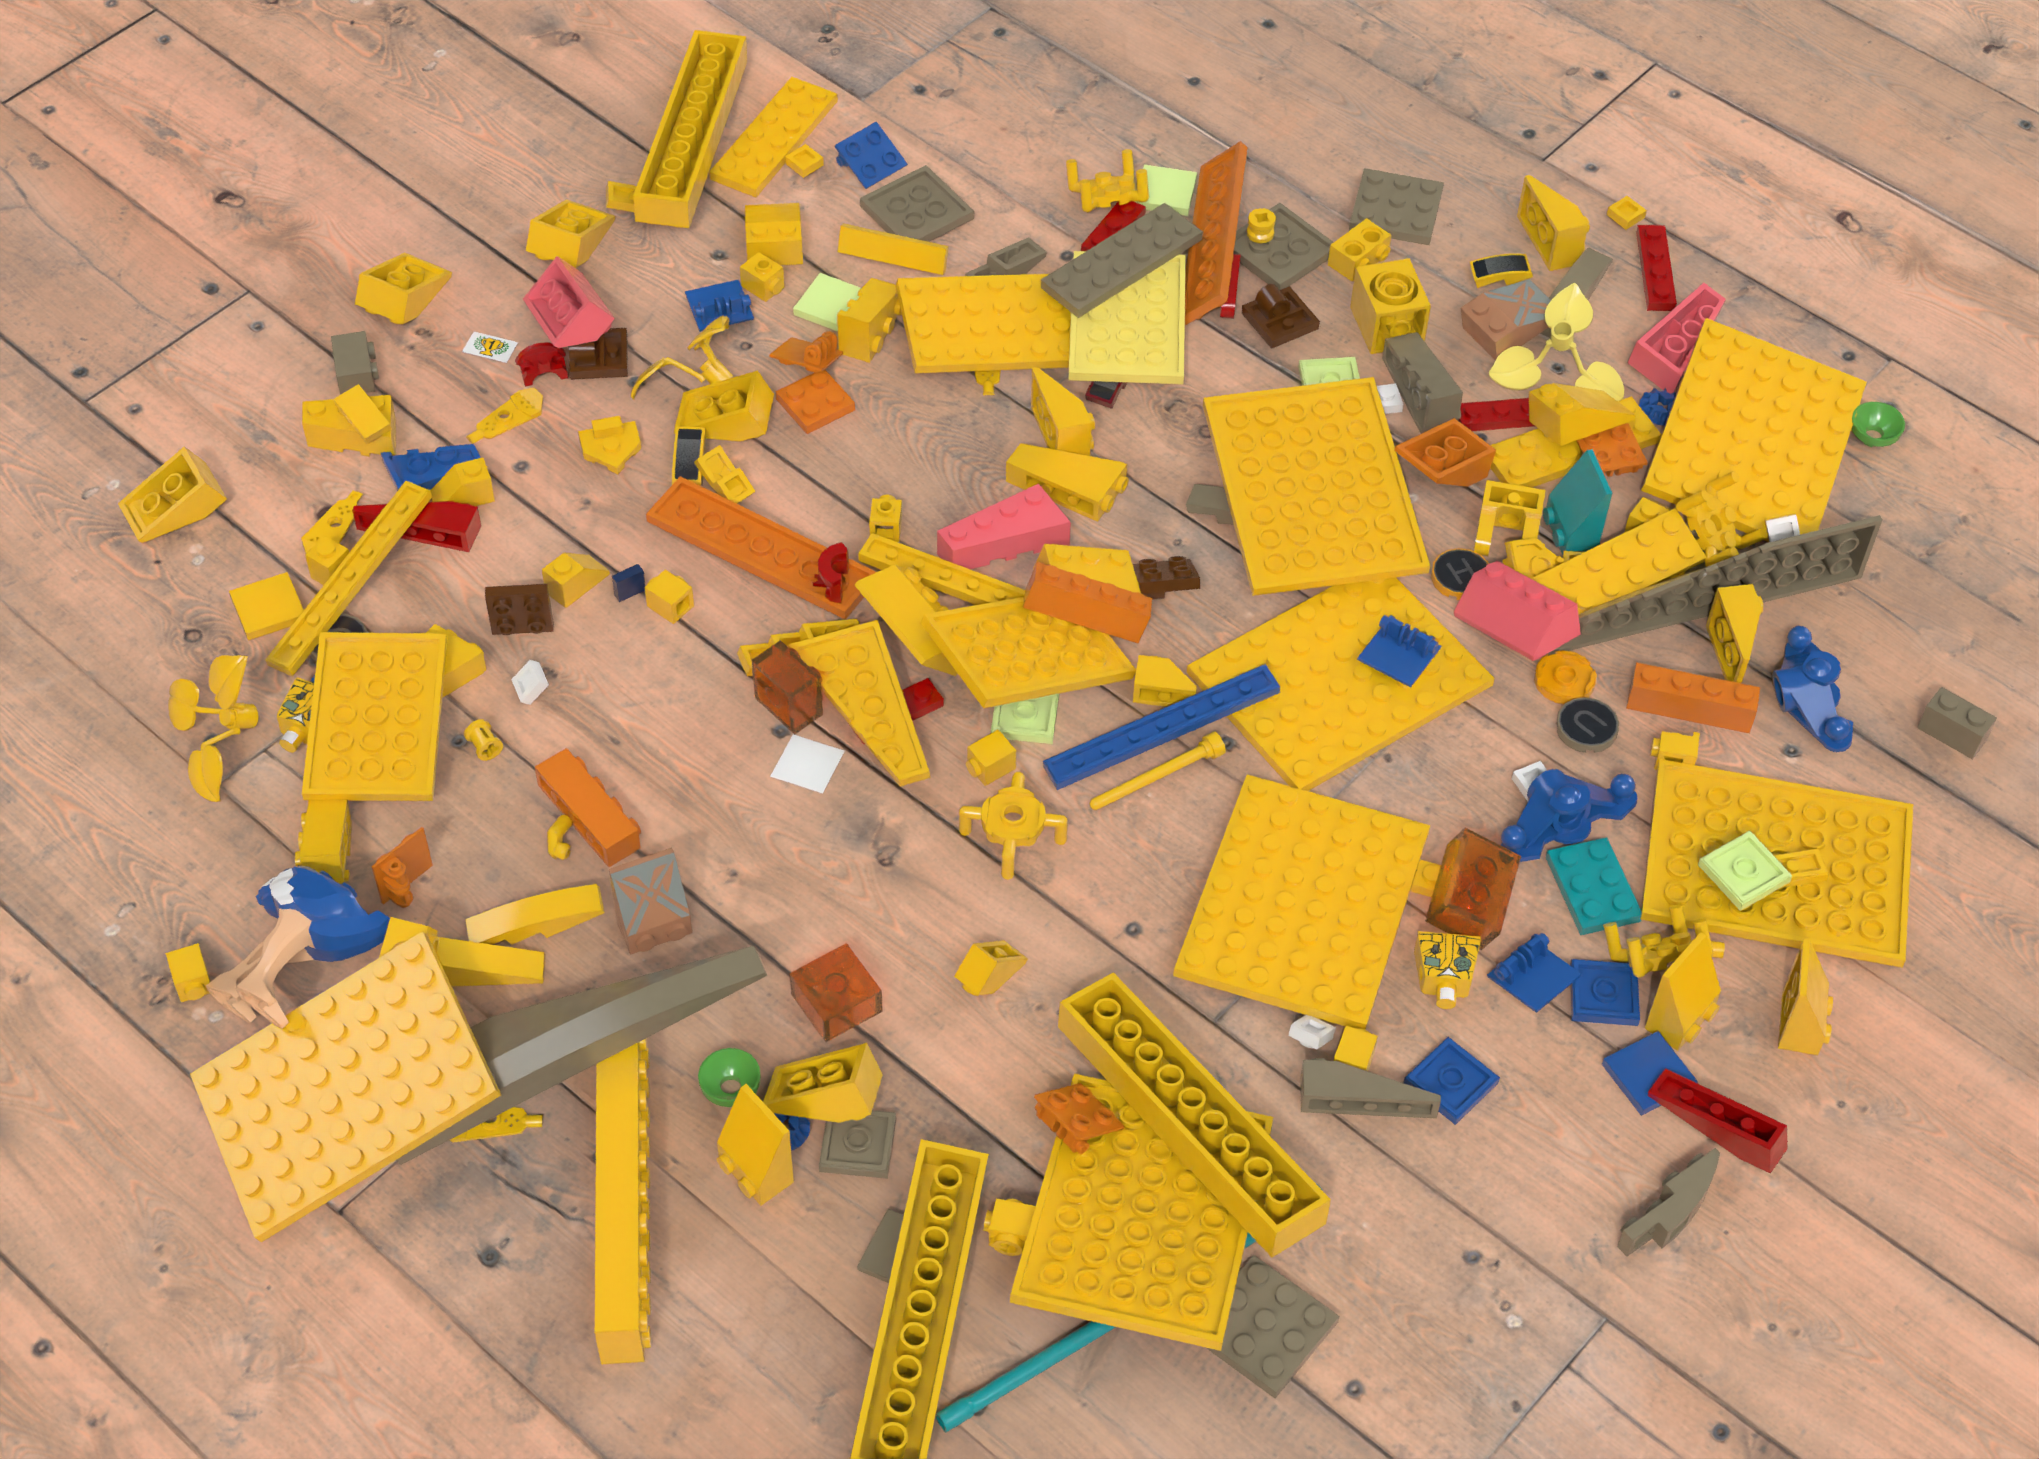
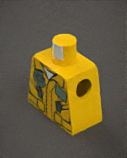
M296 677L277 713L278 724L283 734L279 744L283 749L294 753L301 743L307 744L314 683Z
M1418 931L1414 955L1420 989L1424 994L1436 995V1005L1439 1008L1452 1009L1456 1006V997H1468L1481 937Z

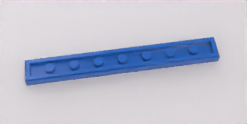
M1266 664L1046 759L1043 761V767L1055 788L1059 790L1280 693V685Z

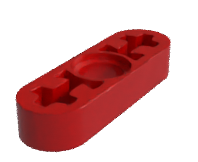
M1233 254L1228 299L1221 306L1220 318L1234 319L1241 254Z

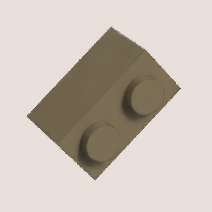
M361 331L331 336L340 395L358 384L365 393L375 392L374 380L379 379L377 363H371V359H376L374 343L367 342L366 332Z
M1941 687L1927 704L1918 729L1973 759L1988 740L1997 717Z

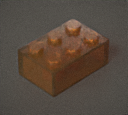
M1465 827L1446 846L1425 922L1449 934L1481 937L1479 949H1484L1501 934L1521 856Z

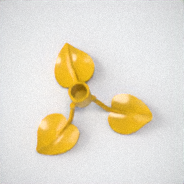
M722 315L712 321L687 347L689 351L693 346L695 351L701 347L708 357L699 367L702 370L701 374L670 357H663L649 366L638 377L632 388L631 398L634 400L637 389L643 381L658 369L669 364L696 377L701 383L705 379L712 384L732 378L731 372L716 358L709 346L711 338L715 333L729 329V318Z
M221 655L216 657L210 666L209 687L216 694L215 701L218 702L222 709L197 706L199 689L189 679H177L171 684L169 689V717L176 729L181 731L191 729L195 724L196 712L218 714L220 723L230 729L203 742L201 750L192 751L189 758L188 775L191 785L200 796L212 802H221L219 791L223 775L221 753L212 744L231 735H239L241 733L240 729H251L258 723V710L254 704L236 702L248 658L245 655Z

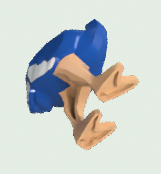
M296 866L285 869L258 890L257 902L264 906L269 915L278 919L276 927L245 960L232 970L220 974L206 985L209 993L219 1004L248 1023H251L257 1017L251 1007L281 1029L289 1023L275 998L273 982L278 972L286 963L309 960L343 961L367 952L384 941L390 921L388 916L378 910L368 915L355 899L358 895L349 884L345 882L339 884L325 871L317 872L308 866Z

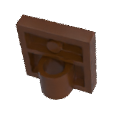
M1268 284L1259 290L1254 301L1242 305L1243 316L1271 349L1319 329L1320 321L1290 286L1279 290L1275 284Z
M610 328L597 341L568 346L571 380L628 377L627 328Z
M1174 556L1170 557L1168 561L1159 562L1155 559H1142L1139 563L1133 564L1141 594L1152 598V600L1164 599L1165 592L1201 589L1200 576L1191 560L1186 559V557Z
M547 584L485 587V600L492 635L554 632V621Z

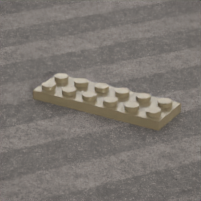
M1163 203L1041 279V289L1079 318L1201 241L1203 231L1169 205Z

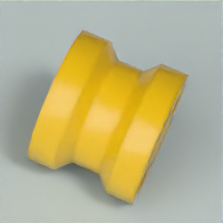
M1265 208L1251 211L1248 216V238L1256 243L1271 241L1274 237L1275 214Z

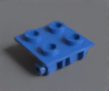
M877 121L834 146L839 152L838 157H836L838 165L841 167L849 166L865 189L908 165Z
M739 279L685 291L699 332L703 331L707 325L722 315L729 318V325L754 319L750 309L751 300L749 294H744Z
M1384 615L1379 623L1381 629L1357 660L1412 687L1442 646L1435 641L1434 636H1428L1420 632L1416 627L1410 630V624L1407 623L1403 626V622L1395 619L1394 616L1390 615L1388 617Z
M1544 933L1532 935L1528 942L1511 952L1506 960L1499 962L1497 967L1487 974L1488 978L1536 1013L1582 975L1548 950L1547 945L1550 941Z

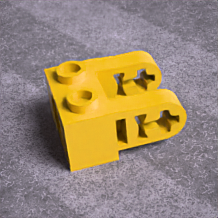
M1486 480L1474 552L1482 556L1489 555L1494 526L1521 530V539L1538 538L1546 490Z

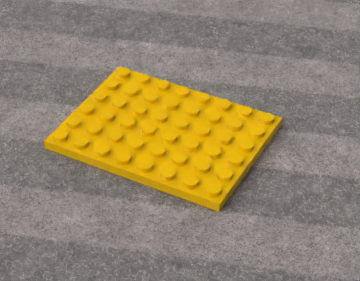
M1705 318L1641 491L1676 505L1678 501L1699 491L1706 490V485L1709 482L1735 471L1739 476V482L1718 491V499L1725 506L1732 507L1736 513L1735 529L1747 534L1762 527L1767 530L1765 520L1796 514L1800 535L1818 531L1853 426L1852 415L1854 410L1860 405L1867 381Z
M1374 377L1203 398V409L1252 596L1429 573L1430 563L1398 456L1394 451L1395 446Z
M1396 577L1334 585L1188 664L1186 672L1205 691L1266 664L1280 685V693L1226 717L1289 786L1306 791L1315 788L1493 686L1495 679ZM1384 615L1388 617L1390 615L1394 616L1395 619L1403 622V626L1407 623L1410 624V630L1416 627L1420 632L1428 636H1434L1435 641L1442 646L1412 687L1357 660L1381 629L1379 623Z
M1659 759L1640 919L1673 925L1669 907L1681 904L1686 926L1689 929H1694L1693 922L1695 920L1706 919L1709 932L1798 949L1803 939L1811 941L1815 952L1903 968L1906 961L1914 804ZM1751 831L1773 855L1818 848L1829 876L1827 881L1779 888L1740 911L1698 866L1700 858L1744 833Z
M1247 774L1175 964L1173 976L1342 1026L1366 1030L1425 847L1430 825Z
M423 931L286 1014L285 1016L289 1023L283 1029L272 1023L190 1073L254 1238L260 1242L275 1235L501 1096L432 943Z
M1074 1073L1071 1085L1081 1083L1090 1089L1092 1095L1106 1108L1110 1109L1125 1127L1122 1130L1089 1138L1087 1142L1090 1144V1147L1083 1154L1072 1152L1063 1142L1064 1139L1055 1137L1010 1293V1303L1221 1351L1248 1232L1107 1080ZM1247 1111L1270 1135L1274 1117Z

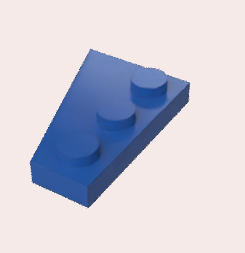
M474 444L438 447L435 452L419 453L418 449L407 450L405 455L392 456L391 452L381 453L382 461L397 491L405 481L430 490L454 464L481 458Z

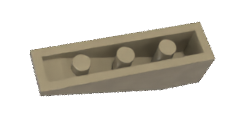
M1323 1058L1303 1060L1300 1076L1301 1112L1437 1119L1441 1095L1338 1061H1327Z

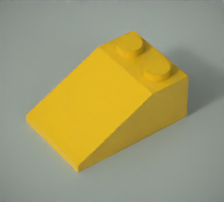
M1526 175L1524 177L1517 217L1549 271L1572 267L1585 251V239L1590 229L1588 218L1583 216L1577 205L1533 176Z
M566 199L530 220L526 251L535 254V257L541 260H554L558 256L574 268H577L588 261L614 223L616 216Z
M800 203L745 205L747 260L757 252H760L779 265L803 264Z
M404 252L360 273L355 305L365 308V311L368 313L379 314L389 318V321L392 323L405 324L422 313L449 281L452 272Z
M1033 367L1031 409L1047 448L1090 456V450L1094 449V441L1091 430L1095 429L1093 414L1087 412L1083 401L1039 367Z
M758 370L685 391L682 395L674 434L676 427H703L706 429V439L744 441L758 438L766 434L774 393Z
M1552 383L1544 384L1540 388L1529 391V421L1560 446L1635 420L1634 413L1602 390Z
M184 446L124 497L118 505L137 540L144 543L206 518L225 502L227 498L207 463Z
M1753 584L1717 588L1706 623L1711 643L1723 676L1727 681L1742 683L1750 660L1759 617L1763 613V600L1761 596H1757Z
M1700 932L1662 975L1645 1025V1029L1652 1034L1659 1031L1666 1042L1677 1051L1686 1041L1691 1044L1702 1029L1700 1025L1705 1020L1711 1022L1720 1009L1717 1001L1721 988L1707 937Z
M1803 939L1782 991L1778 1048L1818 1056L1823 1043L1828 1044L1830 1041L1832 1025L1827 1024V1016H1830L1832 1012L1833 996H1828L1829 981L1811 941Z
M863 1043L776 1066L763 1102L776 1114L838 1123L849 1120L857 1121L871 1115L883 1074L868 1044Z
M747 1084L740 1087L717 1140L719 1157L716 1159L724 1173L727 1175L732 1173L738 1180V1186L743 1194L749 1199L753 1197L762 1206L794 1183L790 1131Z

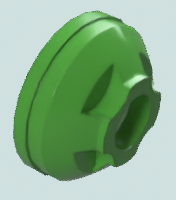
M1863 403L1854 410L1852 415V431L1854 435L1870 447H1884L1896 443L1905 429V420L1902 414L1896 408L1886 403ZM1874 430L1879 432L1882 437L1873 438L1866 432Z
M726 1048L713 1052L702 1062L698 1073L699 1086L703 1095L712 1103L722 1107H732L739 1090L731 1094L723 1092L721 1085L725 1081L735 1080L740 1083L741 1087L747 1084L756 1094L761 1078L760 1067L756 1059L746 1051L736 1048Z

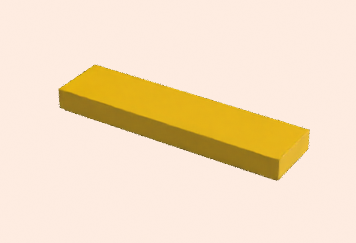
M843 223L840 226L837 252L944 275L949 246Z

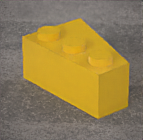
M871 278L858 291V296L860 297L857 300L850 299L847 303V307L850 308L847 311L840 310L837 313L839 350L843 351L845 356L868 363L871 362L876 353H880L884 338L887 334L892 333L897 316L902 315L896 285L875 278Z
M391 395L369 396L390 422L392 430L368 444L365 443L338 409L334 399L302 401V425L308 447L344 452V449L360 451L362 456L370 457L371 453L381 455L382 452H391L392 456H395L396 416Z
M1044 544L1036 563L1053 565L1071 573L1082 574L1090 579L1110 583L1128 591L1141 593L1128 550Z
M308 800L307 812L301 814L302 832L298 833L300 851H295V866H308L317 872L325 871L339 884L349 881L350 872L345 870L346 858L351 855L352 832L348 800Z

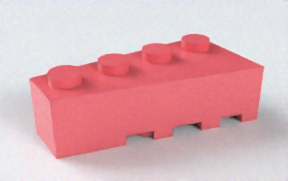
M1703 283L1636 342L1627 363L1662 390L1666 388L1668 393H1674L1683 378L1705 318L1716 321L1726 299Z
M1037 484L938 530L937 554L941 559L968 569L990 565L991 560L1005 559V561L1016 559L1017 554L1029 551H1033L1034 554L1040 553L1044 544L1069 546L1071 522L1043 488Z

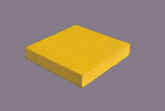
M288 572L229 590L231 600L248 641L291 627L304 611Z

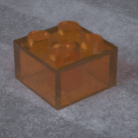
M780 640L751 660L755 699L794 735L823 715L821 674L815 667L808 666L794 648H788Z
M847 943L790 973L792 997L825 1042L883 1012L882 990Z

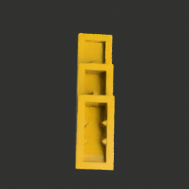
M858 619L804 623L801 625L799 632L771 635L768 643L739 646L737 655L747 677L799 668L802 666L789 651L788 644L860 625Z
M597 884L527 897L465 919L469 941L493 945L506 940L513 945L538 933L543 934L546 938L551 937L605 912L600 887Z

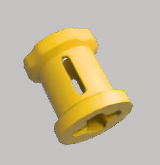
M484 719L475 720L464 730L465 739L473 743L476 748V755L480 760H491L502 751L503 743L493 735L488 721Z

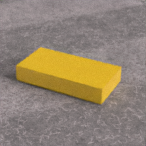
M359 384L334 398L335 405L366 444L392 430L390 422Z

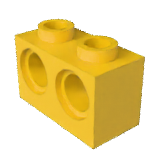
M1366 218L1330 245L1327 265L1353 282L1356 267L1377 264L1388 257L1391 250V234Z

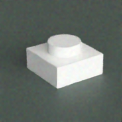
M1396 383L1377 386L1384 413L1402 412L1403 402Z
M1796 514L1765 520L1769 542L1800 535Z
M529 660L511 679L520 702L529 705L549 685L540 663Z
M1541 761L1513 772L1512 780L1527 801H1529L1527 792L1532 781L1538 775L1547 771Z
M1305 1015L1291 1024L1288 1036L1298 1040L1305 1047L1319 1049L1333 1039L1336 1027L1315 1017Z

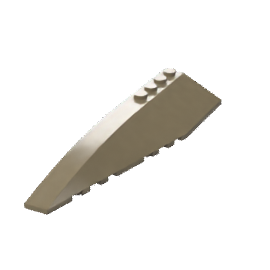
M1879 515L1769 542L1703 569L1637 590L1579 614L1581 635L1547 654L1549 656L1555 654L1556 651H1571L1708 617L1717 588L1753 584L1757 596H1761L1764 603L1861 579L1883 519Z
M753 945L495 1015L470 1027L501 1096L395 1161L402 1165L767 976V973L756 947Z

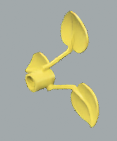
M1576 283L1564 288L1548 304L1544 317L1547 326L1551 329V339L1546 341V345L1539 357L1534 360V354L1528 348L1513 346L1504 350L1489 370L1490 378L1502 387L1512 390L1528 389L1541 379V370L1537 365L1542 362L1551 347L1558 351L1570 349L1578 370L1582 374L1576 380L1575 386L1605 391L1616 401L1622 400L1624 397L1623 382L1613 367L1604 362L1597 361L1592 363L1586 371L1582 365L1576 349V343H1574V333L1585 330L1591 324L1593 309Z

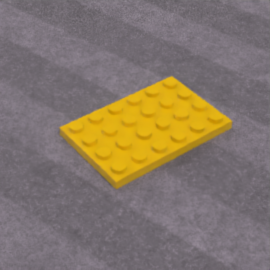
M1049 274L897 278L896 290L914 373L1032 369L1033 367H1039L1040 369L1069 368L1071 312L1041 289V279Z
M1024 597L924 614L921 621L924 629L983 709L1131 680L1136 673L1135 667L1109 634L1023 608Z
M320 632L302 785L303 800L433 801L447 650V636L445 633Z

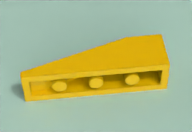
M439 937L436 954L451 987L544 983V952Z

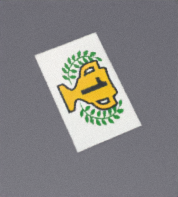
M473 332L462 352L507 363L518 342Z

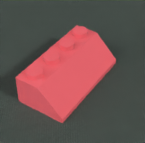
M556 256L523 298L552 344L557 348L597 341L602 334L608 332L615 319L583 273L558 256Z
M1499 561L1489 563L1486 567L1473 573L1454 610L1456 618L1532 661L1539 659L1581 635L1577 603Z

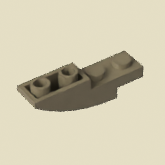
M1716 1148L1705 1156L1702 1153L1696 1155L1681 1173L1674 1171L1668 1175L1662 1182L1663 1190L1660 1198L1647 1209L1646 1214L1640 1219L1633 1217L1623 1225L1620 1230L1622 1235L1617 1247L1626 1257L1651 1239L1661 1248H1664L1689 1224L1704 1201L1715 1174L1720 1152Z

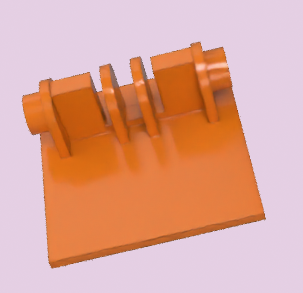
M826 331L812 343L791 337L769 354V357L778 359L780 363L785 365L796 364L805 367L810 372H822L843 355V351L836 350L838 341L836 334L832 331Z
M1629 423L1577 440L1582 454L1586 450L1593 449L1604 476L1605 472L1608 477H1612L1613 473L1616 476L1630 472L1637 473L1638 469L1648 465Z
M423 827L413 834L407 835L398 846L389 853L380 856L376 863L372 865L378 893L383 905L391 900L397 906L402 908L408 907L413 901L410 883L433 866Z
M1081 1083L1034 1095V1098L1038 1101L1035 1106L1036 1116L1052 1132H1057L1056 1136L1059 1139H1064L1063 1142L1074 1153H1085L1090 1147V1144L1087 1142L1089 1138L1122 1130L1125 1127L1115 1117L1114 1113L1092 1095L1090 1089Z

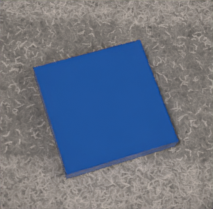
M1571 959L1570 966L1582 974L1570 985L1571 1021L1629 1026L1639 1025L1638 977L1634 976L1629 963Z
M1659 1031L1607 1056L1602 1062V1066L1641 1116L1662 1106L1648 1096V1091L1665 1068L1698 1083L1697 1079Z
M1447 1037L1405 1077L1404 1084L1441 1095L1438 1112L1456 1125L1498 1085L1500 1077L1451 1038Z

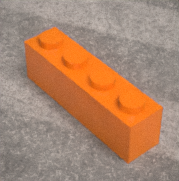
M1037 562L1025 589L1023 608L1139 643L1151 617L1152 598L1139 592L1116 587L1110 583L1087 578L1082 574L1071 573L1053 565Z
M1636 662L1626 709L1750 734L1758 709L1760 687Z
M565 748L535 766L538 786L563 815L571 818L573 827L608 867L613 866L641 849L639 838L641 829L638 823L632 817L628 819L623 813V808L615 797L610 798L607 795L600 779L597 776L592 777L588 773L584 761L579 756L574 757Z

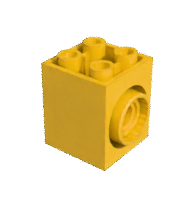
M1410 258L1356 267L1350 308L1370 354L1382 353L1384 351L1385 339L1418 332L1425 342L1431 304Z

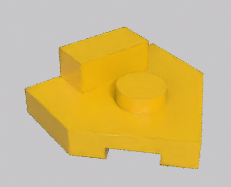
M620 415L591 420L592 429L578 431L583 457L587 461L592 463L598 462L608 467L609 471L618 475L624 469V464L629 458L635 456L641 450V441L636 421L622 423Z
M1536 537L1506 542L1507 558L1502 560L1504 565L1530 579L1566 562L1561 556H1556L1547 549L1545 544Z

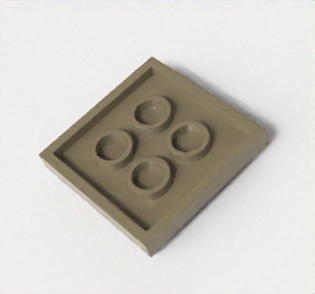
M927 165L860 198V207L887 233L927 242L974 219V210Z
M1364 168L1350 220L1349 231L1367 218L1390 233L1391 239L1430 246L1444 182Z
M1278 203L1269 209L1276 216L1273 239L1267 243L1251 241L1247 236L1249 224H1246L1236 231L1233 254H1241L1240 263L1267 284H1275L1281 290L1292 285L1326 262L1329 257L1330 245L1333 241L1283 204Z
M1253 1255L1238 1274L1221 1351L1207 1349L1276 1399L1337 1325L1340 1316Z

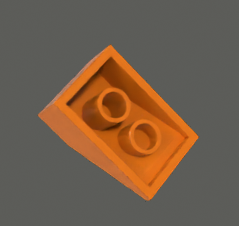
M1455 418L1395 446L1394 449L1395 452L1436 484L1466 487L1488 477L1496 453V449Z

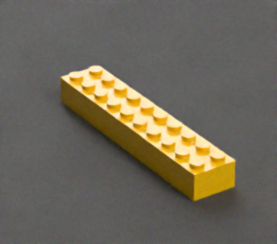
M694 30L633 194L635 222L690 228L747 64L746 36Z
M1114 972L1060 1001L1058 1028L1271 1258L1326 1225L1331 1199Z
M647 1038L596 1064L594 1333L601 1365L645 1362L644 1348H651L650 1326H648V1315H651L650 1293L648 1294V1283H651L650 1261H648V1251L651 1249L650 1230H648L650 1199L647 1189H650V1170L647 1168V1158H650L649 1137H647V1128H650L649 1107H647V1098H650L649 1077H647L650 1059Z
M924 1139L920 1140L850 1459H927L989 1154Z

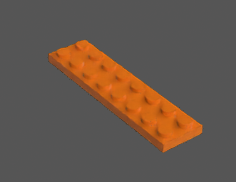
M1241 141L1200 167L1192 224L1203 231L1201 241L1188 249L1185 269V325L1194 320L1201 319L1214 308L1221 307L1228 299L1248 149Z
M681 476L646 513L647 522L845 620L864 598L855 587L856 582L876 573V571L849 559L848 574H842V602H830L825 598L826 588L813 586V582L817 581L814 578V574H819L818 559L827 547Z

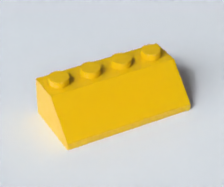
M894 564L856 582L855 587L921 665L953 676L958 674L921 624L924 614L949 609L941 606L937 601L938 595L931 588L921 583L922 577L916 570L911 567L903 568Z

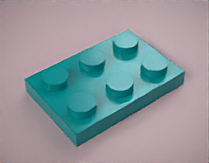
M1607 837L1547 850L1545 858L1580 936L1603 931V925L1610 922H1616L1617 927L1641 922L1642 911Z

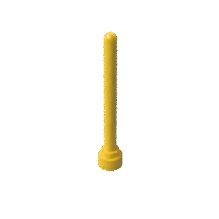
M1214 731L1202 737L1198 747L1092 798L1089 805L1091 809L1099 810L1202 758L1216 759L1226 753L1225 744L1220 735Z

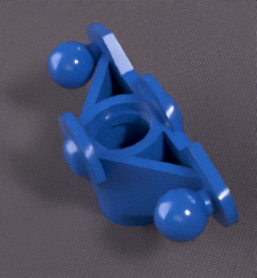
M1795 626L1791 628L1787 636L1788 642L1785 648L1782 668L1773 671L1772 674L1774 691L1779 707L1783 713L1789 712L1826 749L1832 752L1846 751L1852 744L1853 721L1838 716L1835 708L1841 699L1840 689L1834 683L1841 673L1840 662L1834 655L1821 651L1811 642L1812 634L1808 628Z
M1559 769L1543 772L1529 786L1527 792L1529 801L1517 824L1507 826L1501 834V857L1511 863L1540 859L1544 845L1553 840L1563 844L1582 842L1589 836L1591 822L1600 818L1622 820L1637 804L1634 779L1625 773L1618 774L1612 778L1610 788L1605 789L1565 775Z

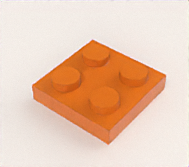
M826 370L814 372L775 391L776 400L806 434L855 411V402Z

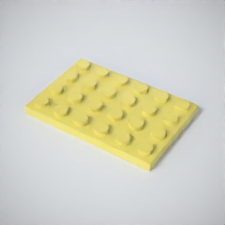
M1074 251V259L1086 251ZM1177 255L1078 318L1071 313L1069 380L1184 384L1186 255Z

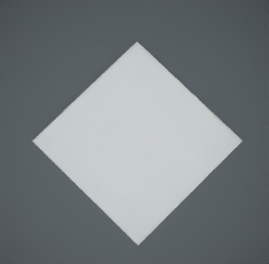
M793 734L770 777L823 793L845 751Z

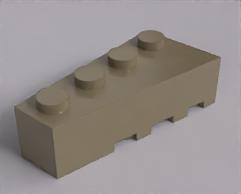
M1418 332L1385 339L1382 359L1394 383H1396L1419 432L1422 434L1453 418L1459 420L1461 418L1460 406L1463 392Z

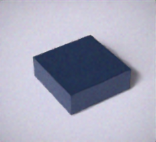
M639 564L612 575L614 596L619 602L645 591L644 571Z

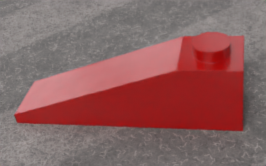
M452 501L428 502L400 539L470 552L481 528L478 507ZM387 504L354 506L352 512L356 529L366 531Z
M1666 1068L1648 1091L1650 1098L1739 1159L1770 1174L1788 1149L1787 1125Z

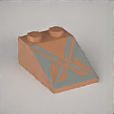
M1530 279L1483 292L1461 307L1462 326L1496 360L1504 350L1513 346H1522L1549 328L1544 316L1551 300Z
M672 847L609 869L617 925L630 955L640 951L651 950L654 946L668 941L680 940L692 933L690 913Z

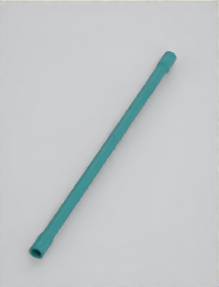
M1249 1233L1245 1248L1257 1242ZM1092 1321L969 1396L962 1397L940 1410L935 1415L937 1422L945 1433L949 1432L972 1418L979 1410L1116 1327Z

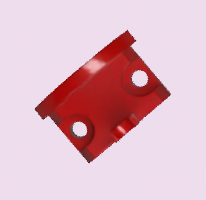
M550 342L536 343L523 349L516 357L515 362L516 365L520 366L525 387L533 385V381L538 375L547 372L557 374L561 380L568 379L564 360L566 356L565 350L555 347Z
M842 542L829 546L821 553L818 559L819 574H814V578L817 581L813 582L815 587L826 588L825 598L830 602L836 603L842 602V574H848L849 570L848 550Z

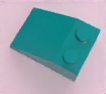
M1593 449L1586 450L1549 494L1547 506L1543 509L1544 522L1546 525H1550L1553 532L1554 545L1560 548L1562 555L1563 551L1586 552L1600 545L1613 493Z

